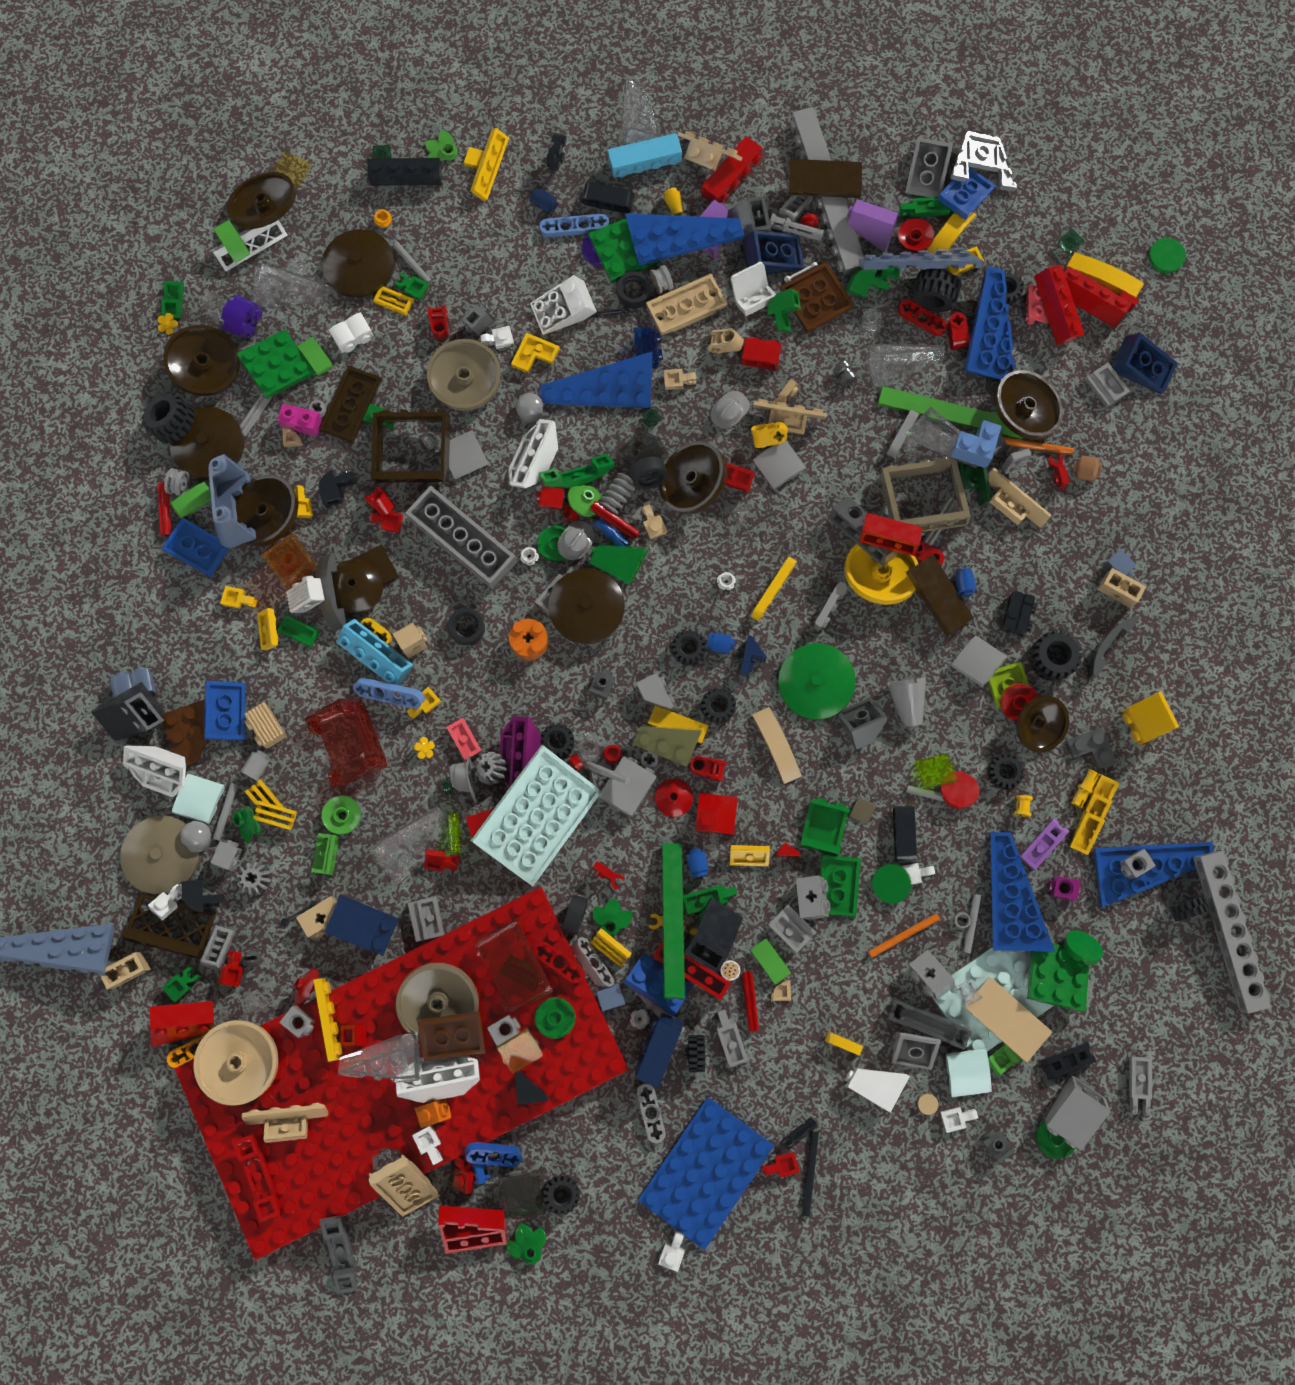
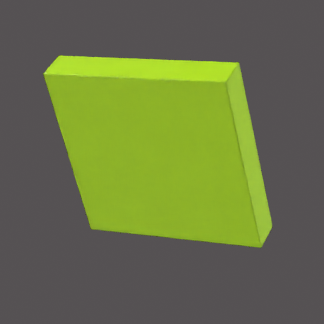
M1021 662L998 668L993 677L987 682L996 709L1000 708L1001 694L1008 686L1014 683H1023L1030 686Z

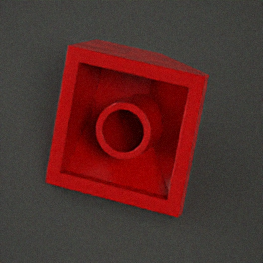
M699 793L695 831L734 836L738 797Z

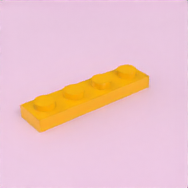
M497 128L491 130L470 192L483 201L488 200L509 137Z
M326 978L315 979L313 981L328 1062L339 1060L340 1055H342V1047L340 1042L337 1043L336 1038L338 1026L336 1022H333L332 1014L335 1013L333 1002H330L329 994L331 993L329 981L326 982Z

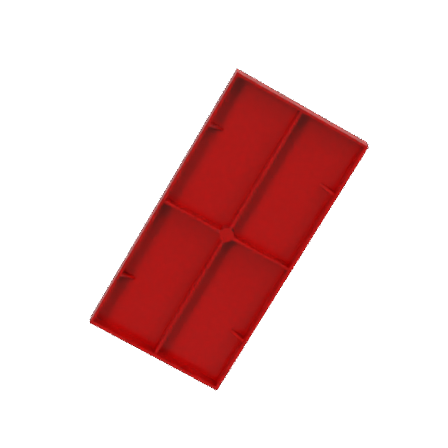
M542 887L331 990L329 999L330 1002H333L335 1013L332 1016L333 1022H336L338 1026V1034H336L337 1043L340 1042L341 1044V1025H366V1045L341 1046L342 1055H340L339 1060L328 1062L317 998L299 1006V1008L316 1020L313 1024L314 1029L307 1037L304 1035L298 1038L279 1023L286 1013L261 1025L269 1033L276 1045L278 1069L267 1091L249 1103L224 1105L210 1099L197 1083L194 1074V1059L174 1068L255 1261L320 1228V1219L340 1215L342 1217L381 1197L370 1185L369 1173L373 1174L385 1165L402 1158L401 1155L412 1161L423 1174H426L465 1154L464 1150L468 1144L472 1142L487 1143L629 1070L586 977L580 983H572L534 956V946L539 942H546L579 965ZM544 945L543 948L539 946L537 949L539 950L538 955L540 957L546 955L549 957L546 961L550 963L551 957L556 952L552 951V954L546 951L547 946ZM510 955L546 975L536 993L501 973ZM559 956L554 959L553 964L556 968L560 969L564 967L565 960ZM513 960L510 963L536 980L539 979V976ZM569 962L568 967L563 973L566 975L567 971L572 973L571 978L573 980L575 978L580 979V969L577 968L576 971L571 969L570 966L573 964ZM430 963H445L465 972L477 989L479 997L478 1011H480L486 1052L469 1055V1057L478 1060L480 1080L464 1095L446 1098L450 1107L451 1118L432 1125L441 1142L436 1148L443 1159L433 1165L427 1152L421 1155L412 1135L427 1128L420 1127L415 1108L434 1101L421 1103L397 1096L396 1076L402 1073L416 1059L423 1058L421 1041L411 1036L399 1021L396 1011V998L402 982L413 970ZM509 967L507 968V972L521 979L530 986H535V983L531 982L527 978L513 971ZM553 997L563 998L569 1002L576 1016L572 1030L564 1037L557 1039L548 1038L541 1034L535 1023V1014L539 1005L546 999ZM508 1015H511L512 1018L516 1017L521 1026L518 1029L520 1033L497 1046L487 1028ZM298 1017L295 1020V1026L300 1029L304 1022L301 1017ZM504 1023L501 1025L500 1031L503 1035H509L511 1027L509 1024ZM521 1070L546 1092L550 1098L546 1102L517 1104L516 1072ZM313 1103H320L325 1105L328 1110L327 1117L308 1119L307 1139L265 1143L264 1141L265 1123L246 1125L242 1119V1113H247L250 1110L266 1111L274 1107L285 1109L293 1105L304 1107L310 1106ZM251 1134L256 1138L267 1163L280 1208V1215L263 1222H259L253 1205L255 1200L242 1162L238 1161L232 1144L233 1141Z

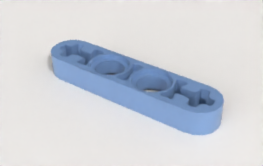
M605 214L548 218L541 221L540 232L545 237L588 234L608 226L609 218ZM600 220H603V226H600ZM583 221L589 224L587 228H580L578 225ZM568 223L571 227L568 230H563L561 225ZM546 225L550 226L549 231H546Z
M359 678L353 685V690L358 696L417 709L425 701V696L420 690L368 678ZM376 688L381 689L384 694H380ZM394 692L399 693L401 698L396 697Z

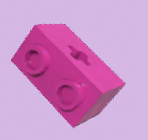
M282 404L277 421L282 428H289L295 432L318 437L319 427L323 419L317 411Z

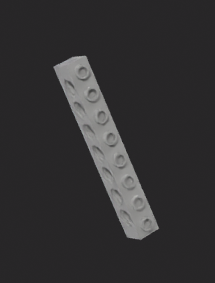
M1214 851L1193 857L1203 893L1210 908V916L1239 1011L1249 1014L1271 1008L1269 1003L1270 995L1265 990L1263 983L1264 975L1258 967V956L1251 944L1252 936L1247 931L1245 924L1247 922L1246 916L1240 908L1241 900L1234 888L1235 881L1233 875L1229 872L1227 856L1223 851ZM1215 868L1218 870V876L1216 878L1213 875V870ZM1221 887L1224 890V895L1222 897L1219 895V889ZM1226 907L1230 909L1229 916L1225 914ZM1233 926L1236 929V933L1234 936L1231 934V928ZM1238 946H1240L1242 949L1240 955L1237 954ZM1246 965L1248 971H1247V973L1244 975V973H1243V967ZM1251 985L1254 989L1252 994L1249 993V987Z

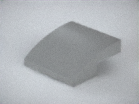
M472 430L450 440L449 469L454 479L488 465L486 457Z
M787 440L782 444L771 446L753 459L774 490L806 469Z
M975 636L960 652L951 666L983 687L993 677L995 671L1006 661L1007 655L978 636Z

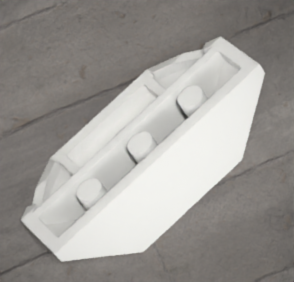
M539 419L536 425L522 438L508 469L511 486L527 488L542 482L538 473L549 470L558 450L554 421Z
M124 746L123 765L127 769L129 768L132 775L142 786L170 797H174L185 786V757L156 746Z
M469 1056L424 1062L423 1058H418L396 1076L397 1096L425 1103L464 1095L480 1080L478 1060Z

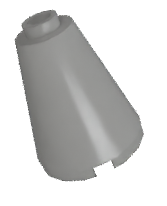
M926 677L887 682L903 727H907L908 730L919 729V725L923 724Z

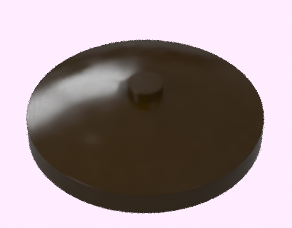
M266 172L258 174L241 183L232 192L226 206L227 214L232 222L240 228L257 229L265 227L282 218L290 210L296 199V188L292 180L283 173Z
M356 229L344 232L330 242L323 254L322 269L328 284L336 292L347 297L363 298L377 293L380 288L388 284L394 273L395 258L389 243L381 235L370 230Z
M192 325L177 331L168 340L164 349L163 361L169 379L179 389L192 395L212 396L225 391L235 382L240 370V360L237 357L239 351L236 344L226 333L212 326Z
M1027 370L1013 371L1004 376L995 388L994 405L996 412L1004 425L1013 433L1026 439L1038 440L1051 435L1061 424L1063 417L1061 399L1055 388L1042 376Z
M204 407L194 410V423L191 425L190 431L181 437V440L170 443V452L175 464L182 471L188 472L189 476L196 479L209 480L208 468L212 459L225 454L237 464L244 450L245 440L240 424L231 414L215 407Z
M703 441L691 442L680 447L665 464L668 476L659 485L660 494L664 503L680 514H695L706 509L719 496L726 481L727 465L723 454L710 443Z
M276 475L256 477L250 480V483L242 486L243 494L235 496L237 522L244 523L247 528H252L256 532V539L245 544L261 547L276 542L289 531L297 517L299 502L293 486L282 477Z
M579 569L566 574L555 584L549 597L548 609L552 624L563 637L578 644H595L609 638L619 628L624 616L625 603L619 585L609 575L594 569Z

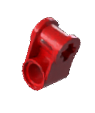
M446 305L438 308L427 307L434 339L438 342L446 341L449 337Z
M960 312L953 313L947 323L950 349L969 348L971 336L968 331L966 317Z
M379 486L369 496L363 497L368 505L381 516L388 514L394 508L393 503Z
M696 756L691 760L689 770L693 775L723 782V772L727 762ZM696 761L701 762L703 769L700 771L695 770L693 763Z

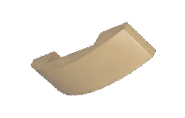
M770 707L752 714L757 728L761 732L776 764V769L783 784L802 777L786 737Z

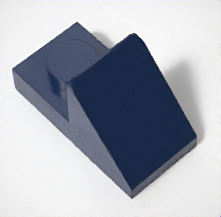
M751 635L747 637L740 676L747 677L748 672L753 671L754 661L751 659L765 662L767 659Z

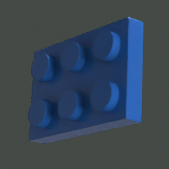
M969 166L968 180L966 182L953 180L937 198V200L965 220L996 187V185Z
M183 517L161 548L210 578L230 550V548L221 545L217 537Z
M206 681L204 739L244 741L245 683Z
M643 952L624 981V984L674 1017L684 1000L663 998V965ZM685 980V998L693 987V984Z

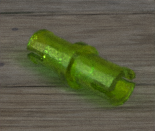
M455 813L447 814L448 831L446 836H448L449 854L461 853L460 836L462 831L460 830L459 813H456V815Z

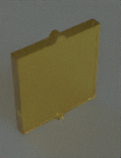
M284 151L279 161L275 163L276 166L272 172L287 175L292 180L294 186L299 188L304 178H307L306 174L312 163Z
M528 1028L496 1047L502 1056L503 1063L507 1064L512 1074L543 1056L537 1039L533 1038Z

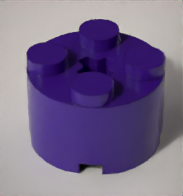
M235 294L233 295L234 299H229L223 308L221 319L224 320V325L221 324V327L243 338L253 337L256 331L255 325L261 319L263 312L259 309L257 303Z

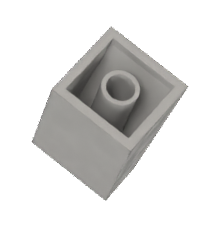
M1071 1075L1045 1121L1047 1129L1055 1136L1059 1134L1065 1138L1064 1141L1072 1148L1078 1147L1080 1150H1083L1111 1111L1106 1098Z

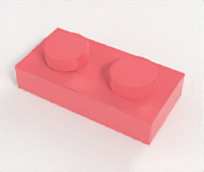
M464 718L446 727L465 761H467L469 756L472 758L482 752Z

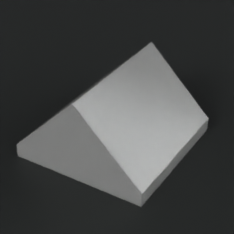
M896 1032L892 1063L932 1070L941 1040Z

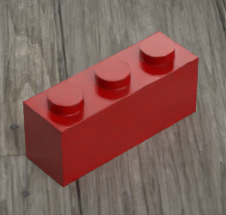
M867 513L862 524L859 542L915 556L920 545L923 527Z

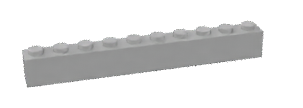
M810 107L793 112L790 128L791 131H795V143L801 149L800 158L831 161L814 108ZM816 196V206L822 212V224H826L827 239L832 242V254L838 260L837 269L839 272H842L843 278L852 276L855 272L862 270L859 267V258H864L855 230L848 225L850 217L847 216L848 208L844 197Z

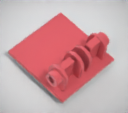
M1028 284V289L1025 292V306H1027L1025 307V311H1027L1025 321L1028 325L1034 324V321L1049 324L1037 286Z

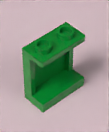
M819 797L812 799L809 804L799 846L838 856L850 809L846 808V805L835 802V804L827 803L826 799Z

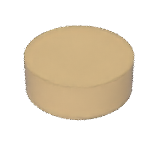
M922 1094L917 1100V1107L923 1114L931 1115L938 1109V1100L931 1094Z

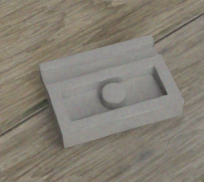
M1106 363L1085 378L1106 408L1130 392L1109 363Z
M436 896L408 903L416 942L437 938L445 934Z
M789 905L768 924L795 953L817 933Z

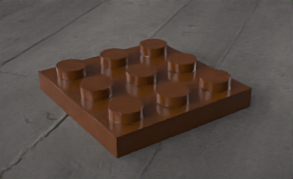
M827 262L779 288L780 292L788 289L798 291L801 309L794 311V314L807 334L854 309L855 306Z

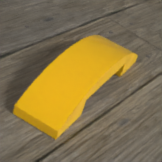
M954 212L936 235L927 251L929 253L936 252L937 249H946L948 251L976 217V214L972 213L965 220Z

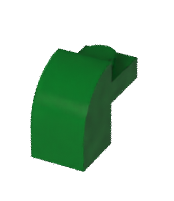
M862 269L851 276L845 291L864 298L870 286L880 291H888L890 283L886 282V278L876 275L875 277L877 269Z
M788 289L779 292L769 302L768 315L776 318L774 319V324L780 332L787 333L791 331L788 313L801 309L798 291Z

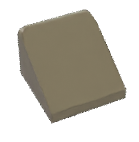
M858 797L849 817L868 824L876 805Z

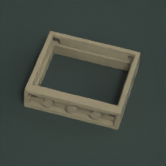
M945 457L935 461L925 460L921 463H906L901 466L890 465L882 468L880 478L890 519L923 527L922 532L968 525L971 515L956 458ZM950 470L960 512L900 520L891 479Z

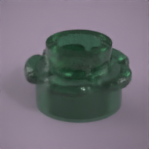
M655 409L646 410L643 413V422L648 426L657 425L661 419L660 414Z
M445 777V780L440 781L446 795L451 793L453 795V790L456 789L451 784V780Z

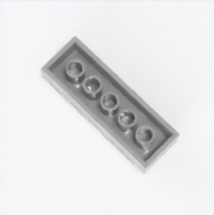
M431 485L405 512L409 521L492 590L517 563L516 556Z

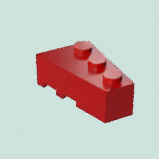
M213 1001L149 1007L151 1047L206 1035L214 1028Z
M439 1206L438 1225L445 1254L507 1244V1223L504 1210Z

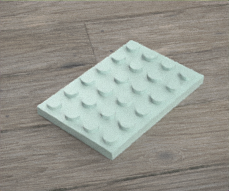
M541 745L471 841L528 884L534 886L599 797L601 790L549 749Z
M992 947L951 975L955 980V986L938 1000L933 995L931 996L946 1019L972 1029L966 1046L968 1051L985 1048L989 1051L1002 1042L964 1008L965 1004L988 977L994 979L1036 1018L1054 1006L1027 999L1031 952L993 951ZM964 1030L960 1031L959 1036L962 1042L966 1035Z

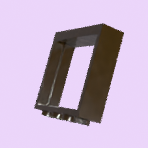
M399 409L397 412H390L389 410L373 412L371 479L376 483L449 482L450 415L445 410L434 409L433 412H427L424 409H416L415 412H408V410ZM384 422H442L440 471L382 472Z

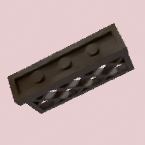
M140 893L127 929L123 930L121 937L130 942L201 960L217 913L204 910V912H197L194 915L193 912L195 911L190 910L182 903L175 902L179 909L174 910L164 920L175 915L179 924L168 929L165 921L161 919L151 924L149 923L146 915L152 911L149 909L144 912L141 906L144 899L153 901L157 897ZM183 910H189L192 917L181 922L178 913ZM203 914L210 916L208 923L200 927L196 918ZM143 917L147 926L141 929L133 928L136 920ZM194 920L198 929L187 934L183 925ZM162 922L166 931L154 934L151 927ZM181 927L185 936L177 940L173 939L170 932ZM200 932L202 936L200 945L192 944L189 937Z

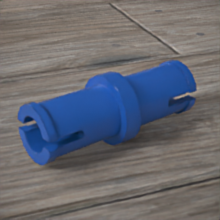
M601 517L595 522L594 526L605 535L607 541L610 540L616 546H627L629 544L617 532L618 529L613 528Z

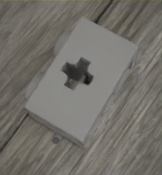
M821 876L796 879L800 918L811 920L829 917L830 903L826 898V892H828L827 881ZM817 895V898H814V901H812L811 898Z
M926 950L909 964L910 975L916 982L920 981L924 985L923 990L929 997L933 995L938 1000L955 986L954 978L929 950ZM928 974H930L931 976L934 975V978L932 979V977H930V976L927 977V975H928Z

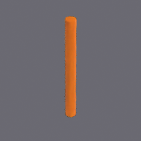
M1003 437L1006 444L1010 446L1073 455L1074 448Z
M935 913L869 950L870 957L873 958L938 922L940 920L939 916Z

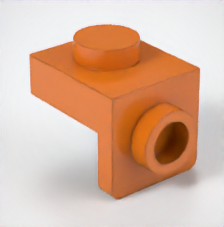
M446 1098L415 1108L421 1128L451 1118L450 1107Z

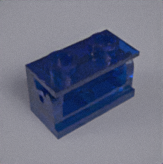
M655 326L653 331L650 327L633 328L636 356L653 351L652 368L659 367L660 360H663L662 349H658V343H661L660 332H656Z

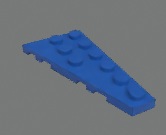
M653 351L542 384L540 398L543 404L651 408Z

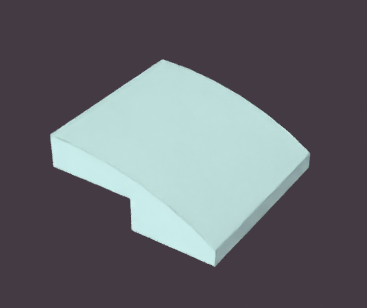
M187 774L185 786L178 792L172 813L209 825L217 810V803L225 789L224 785Z
M986 1048L946 1054L951 1097L992 1092Z

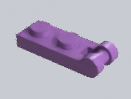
M1053 818L1020 855V859L1033 871L1039 867L1069 832L1066 827L1063 828L1058 824L1059 821L1056 818ZM1052 829L1058 833L1056 837L1051 833Z

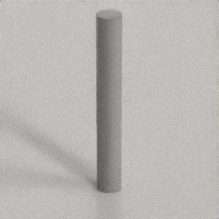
M395 242L393 244L394 249L423 281L430 284L432 282L430 277L400 243Z
M590 761L585 764L586 769L626 785L631 781L630 777Z
M230 783L213 836L214 840H221L238 787L237 784Z
M907 785L906 793L944 801L942 799L943 796L939 792Z
M973 895L970 910L971 923L967 927L963 953L971 954L981 895Z

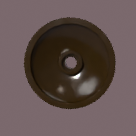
M350 559L338 564L337 572L331 573L337 609L344 608V613L351 615L365 613L374 608L381 599L384 588L383 579L378 569L371 563L361 559ZM351 581H355L353 586L349 585Z
M1049 695L1038 696L1030 700L1021 710L1017 720V734L1020 742L1027 749L1038 753L1048 752L1057 747L1063 741L1069 727V714L1066 706L1059 699Z

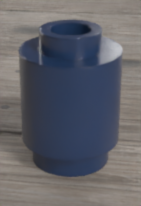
M536 188L533 191L530 202L535 207L548 214L554 212L557 208L558 202H556L557 198L543 189L539 190Z

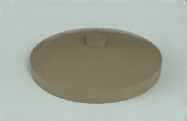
M457 339L444 344L433 354L427 368V381L434 397L444 406L459 411L474 410L488 403L497 393L501 383V368L496 355L485 344L472 339Z
M153 816L139 822L129 831L121 847L120 863L125 877L134 887L151 894H161L163 892L167 894L170 893V890L178 884L180 886L181 881L191 880L198 868L201 852H190L182 844L180 831L186 825L185 822L170 816Z
M430 963L413 970L402 982L396 998V1011L400 1023L411 1036L419 1041L418 1020L477 1012L479 1008L478 992L470 977L461 969L445 963Z

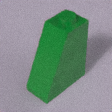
M599 545L591 551L589 563L630 584L634 581L649 549L646 547Z

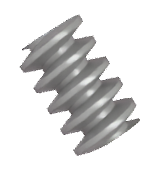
M618 473L617 478L613 479V484L609 485V490L604 492L605 496L600 498L601 502L599 503L618 515L619 513L616 508H623L620 502H627L624 496L631 497L628 490L635 491V488L632 486L634 484L633 480L623 473Z

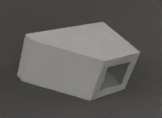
M655 673L636 683V687L645 704L657 706L668 711L674 710L673 704H675V700L671 693L667 694L665 690L667 685L663 677H659Z

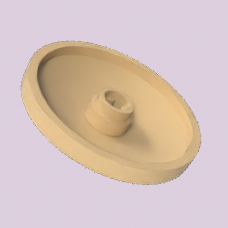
M243 1020L224 1022L211 1029L199 1043L194 1057V1074L199 1087L210 1099L224 1105H241L257 1099L271 1086L278 1069V1052L272 1037L261 1026Z

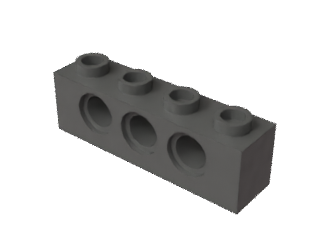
M847 496L832 507L829 519L883 567L895 558L899 552L859 542L862 524L867 513Z

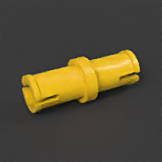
M1091 769L1088 770L1083 782L1078 785V791L1071 801L1073 806L1079 809L1083 808L1086 799L1093 793L1092 788L1100 774Z

